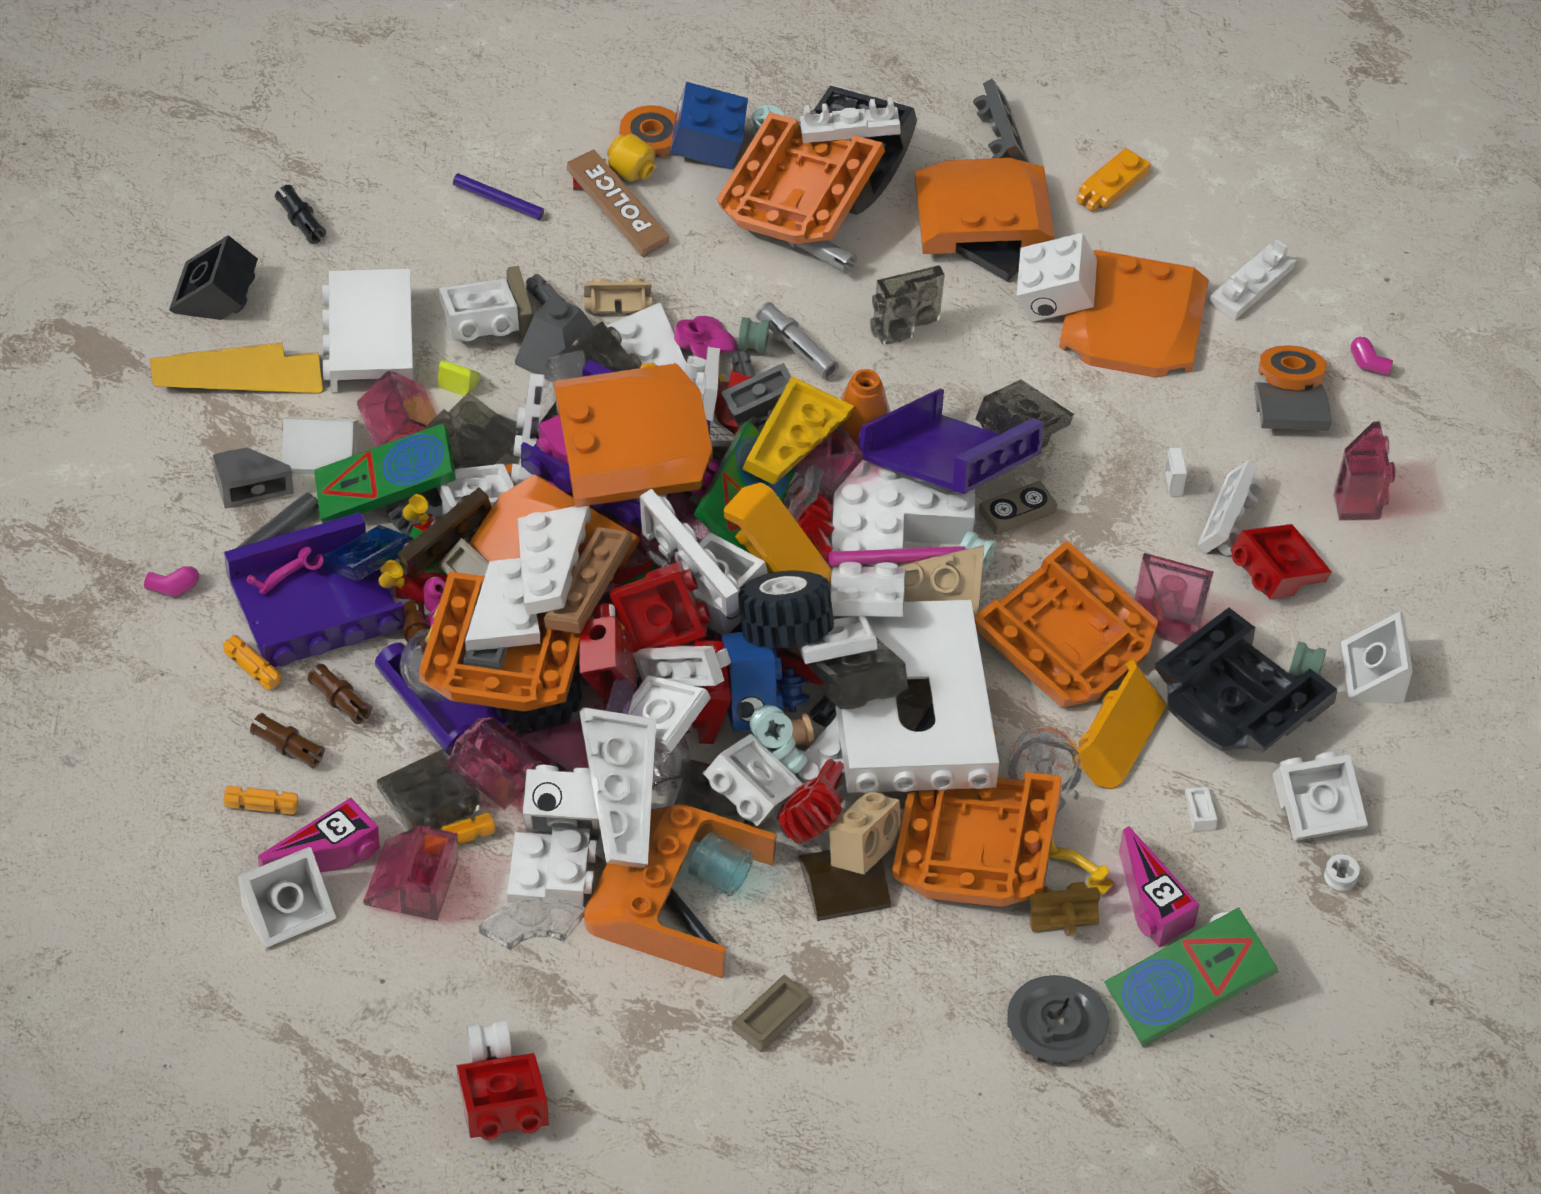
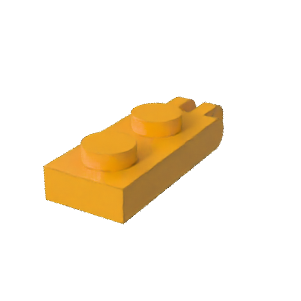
M1123 149L1082 183L1076 202L1081 205L1087 203L1086 208L1092 212L1100 206L1104 208L1109 207L1150 173L1151 163L1131 150Z

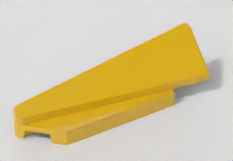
M283 342L150 358L152 382L154 386L298 393H321L323 391L319 352L285 356Z

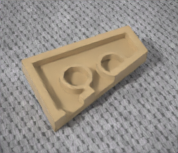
M984 545L898 565V567H905L904 602L971 600L974 616L977 615L980 605Z

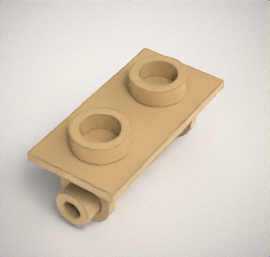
M597 278L591 282H584L585 311H591V314H615V302H621L622 313H636L652 306V282H644L641 278H629L624 282H611L609 279Z

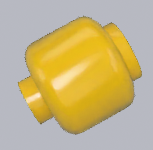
M635 134L618 136L607 150L609 167L628 182H635L641 178L646 180L655 170L656 164L653 163L655 150Z

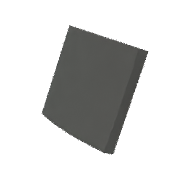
M784 363L721 392L738 429L749 421L761 433L791 378Z
M1255 382L1256 410L1260 412L1261 428L1330 430L1332 422L1330 407L1325 388L1322 384L1313 388V384L1305 385V390L1292 391L1284 390L1265 382Z

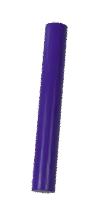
M459 173L453 179V185L534 219L541 220L544 215V208Z

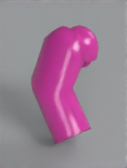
M1355 338L1351 343L1350 350L1358 367L1389 376L1393 360L1377 356L1368 338Z

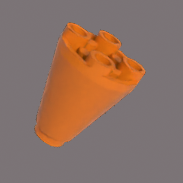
M871 369L858 370L849 380L840 399L855 407L850 417L827 436L829 443L834 440L839 442L840 448H849L851 456L859 457L860 439L858 438L861 426L891 412L883 383L879 375Z

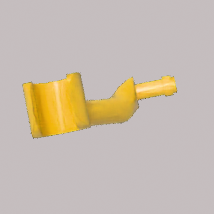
M1052 841L1050 858L1072 862L1092 874L1087 879L1088 886L1098 887L1100 895L1105 894L1115 884L1113 880L1106 877L1109 873L1106 865L1098 867L1077 851L1056 847L1054 841Z

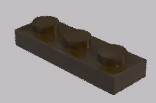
M478 487L470 495L463 496L456 506L443 517L436 518L429 528L417 538L409 540L402 550L397 553L403 573L413 581L450 551L461 538H466L477 529L492 508L489 496Z

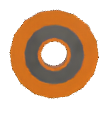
M646 105L636 107L627 112L621 119L619 134L624 136L635 134L653 147L655 155L658 154V157L671 154L670 147L676 113L662 106ZM655 130V131H657L658 133H656V134H648V133H645V131Z
M1292 345L1275 346L1265 350L1260 355L1258 372L1261 376L1265 375L1266 381L1272 386L1284 390L1301 391L1305 390V385L1313 384V388H1315L1325 380L1327 363L1321 355L1304 347Z

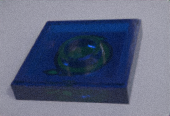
M378 525L324 555L323 564L326 570L354 581H359L380 569L388 560L398 559L397 553L413 537Z

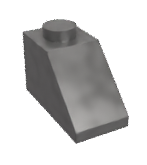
M248 447L213 455L215 479L224 508L294 493L292 470L288 464Z

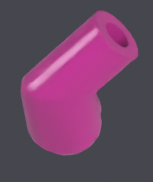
M192 566L181 567L167 576L149 572L144 581V588L167 596L178 597L197 584L199 572Z
M439 577L428 579L423 588L425 608L430 612L439 604L446 583Z

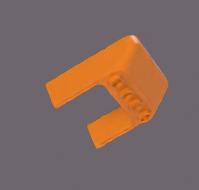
M683 804L651 809L648 865L642 869L607 863L585 908V927L590 934L598 938L723 978L726 962L725 946L664 927L657 919L693 841L773 866L777 834Z

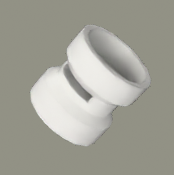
M507 1020L494 1021L491 1026L486 1027L480 1024L467 1025L471 1063L485 1061L489 1057L504 1058L511 1056Z

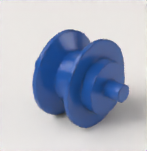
M787 668L786 674L782 675V680H777V687L780 688L783 707H789V712L791 713L797 712L796 706H801L803 701L810 699V695L802 693V686L809 683V679L801 678L800 674H794L793 668Z

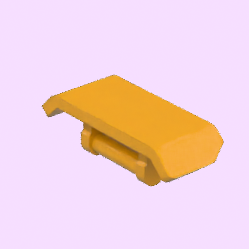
M761 482L745 486L725 506V519L739 525L742 529L736 534V539L740 544H744L750 554L765 561L768 574L793 570L812 572L827 578L831 585L832 569L772 488Z
M1134 659L1125 664L1129 669L1118 690L1107 692L1103 699L1102 707L1087 732L1082 734L1078 741L1079 748L1074 751L1076 762L1096 786L1114 789L1124 781L1167 706L1163 697Z

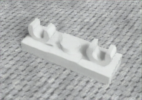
M891 97L887 98L888 105L886 108L877 109L875 99H870L869 109L867 110L865 108H845L841 111L829 113L828 105L825 103L822 104V113L814 115L810 112V106L805 105L804 115L800 116L803 143L852 139L853 135L864 138L901 134L898 109L894 107Z
M1276 239L1273 246L1269 244L1210 296L1209 304L1236 320L1290 273L1295 267L1296 260L1286 255L1288 247Z
M708 347L706 360L697 356H688L686 374L690 379H696L695 384L701 391L706 419L713 422L718 390L720 348Z
M1250 460L1230 471L1225 478L1197 544V547L1205 554L1217 547L1223 555L1228 557L1232 555L1230 550L1241 533L1233 525L1244 514L1246 509L1244 506L1250 507L1258 502V498L1254 495L1263 490L1264 486L1259 480L1253 478L1258 466Z
M713 646L645 648L633 653L642 682L648 675L691 686H715L725 681L721 668L731 663L727 648L715 653Z

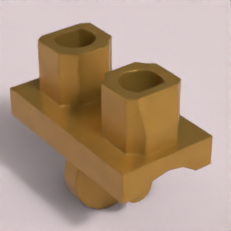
M1085 882L1071 883L1063 891L1052 892V889L1045 886L1044 893L1030 894V927L1032 932L1063 928L1066 936H1073L1076 934V927L1099 924L1098 905L1100 891L1098 887L1088 888Z

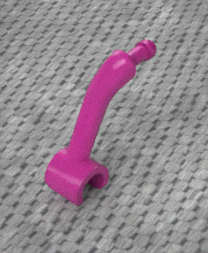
M304 547L299 551L297 559L274 571L264 583L253 575L248 576L247 582L259 588L260 594H266L280 581L302 567L310 570L320 568L324 559L321 554H318L311 563H307V556L311 553V548Z

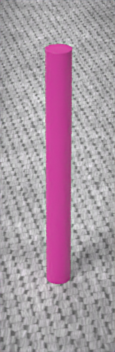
M965 546L834 551L829 552L828 561L830 566H839L844 562H857L861 565L884 562L910 563L965 550L966 548Z

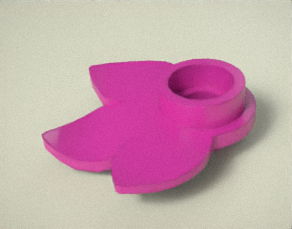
M697 316L693 320L682 319L677 322L674 328L675 342L681 348L692 351L695 356L704 360L707 357L708 347L720 348V353H733L738 350L735 338L729 332L722 330L723 323L716 318Z

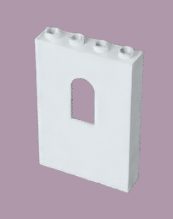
M971 600L904 602L903 617L866 616L876 636L878 649L829 659L847 793L996 788L999 758ZM929 679L935 714V724L933 727L926 731L915 732L902 726L898 717L893 680Z

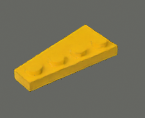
M791 376L749 453L742 470L775 485L850 417L855 406Z

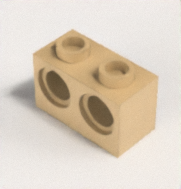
M877 792L865 793L829 826L831 866L860 874H865L898 842L901 828L900 800L886 797Z

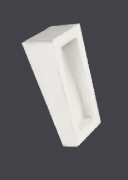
M1186 788L1185 797L1193 832L1216 830L1217 817L1209 788Z

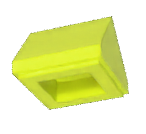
M443 360L439 364L437 387L468 398L482 375L474 370Z

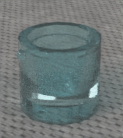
M710 832L703 838L690 861L688 873L693 878L717 890L719 894H725L729 897L734 895L745 881L753 862V854L750 849H744L722 836Z

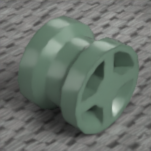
M742 317L738 350L745 351L751 348L755 349L758 353L765 354L770 321L762 320L758 323L752 322L750 318Z
M1298 641L1289 674L1297 677L1308 669H1312L1320 675L1327 649L1321 647L1316 650L1308 648L1306 643Z

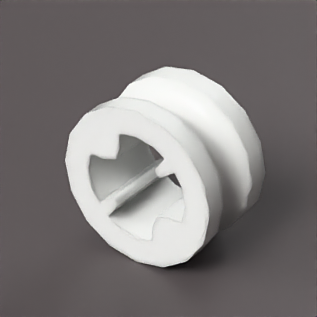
M1339 854L1331 857L1326 864L1325 882L1329 887L1337 891L1351 890L1357 884L1360 873L1359 864L1349 855ZM1339 868L1347 870L1345 878L1337 876Z

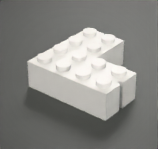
M836 455L832 524L835 529L831 533L832 552L903 549V541L961 544L966 533L973 531L975 489L961 494L859 459V457ZM868 564L870 565L869 567H876V564Z

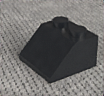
M227 235L185 262L169 310L174 314L222 320L232 313L240 312L247 303L248 298L246 295L249 286L255 279L254 270L258 258Z

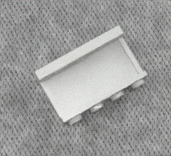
M410 269L329 271V285H322L323 305H329V309H323V330H329V334H323V355H329V359L323 360L324 380H330L331 393L338 392V380L399 378L400 392L414 391Z

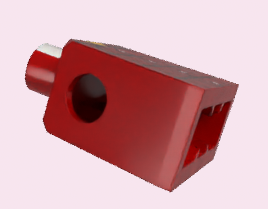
M611 604L596 605L593 611L594 619L587 620L580 633V674L602 699L635 693L637 682L630 633L616 617L615 606Z

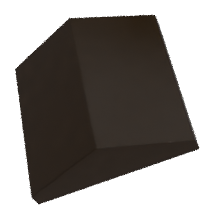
M830 850L799 855V863L817 921L891 908L888 885L881 859L865 874H860L831 866Z

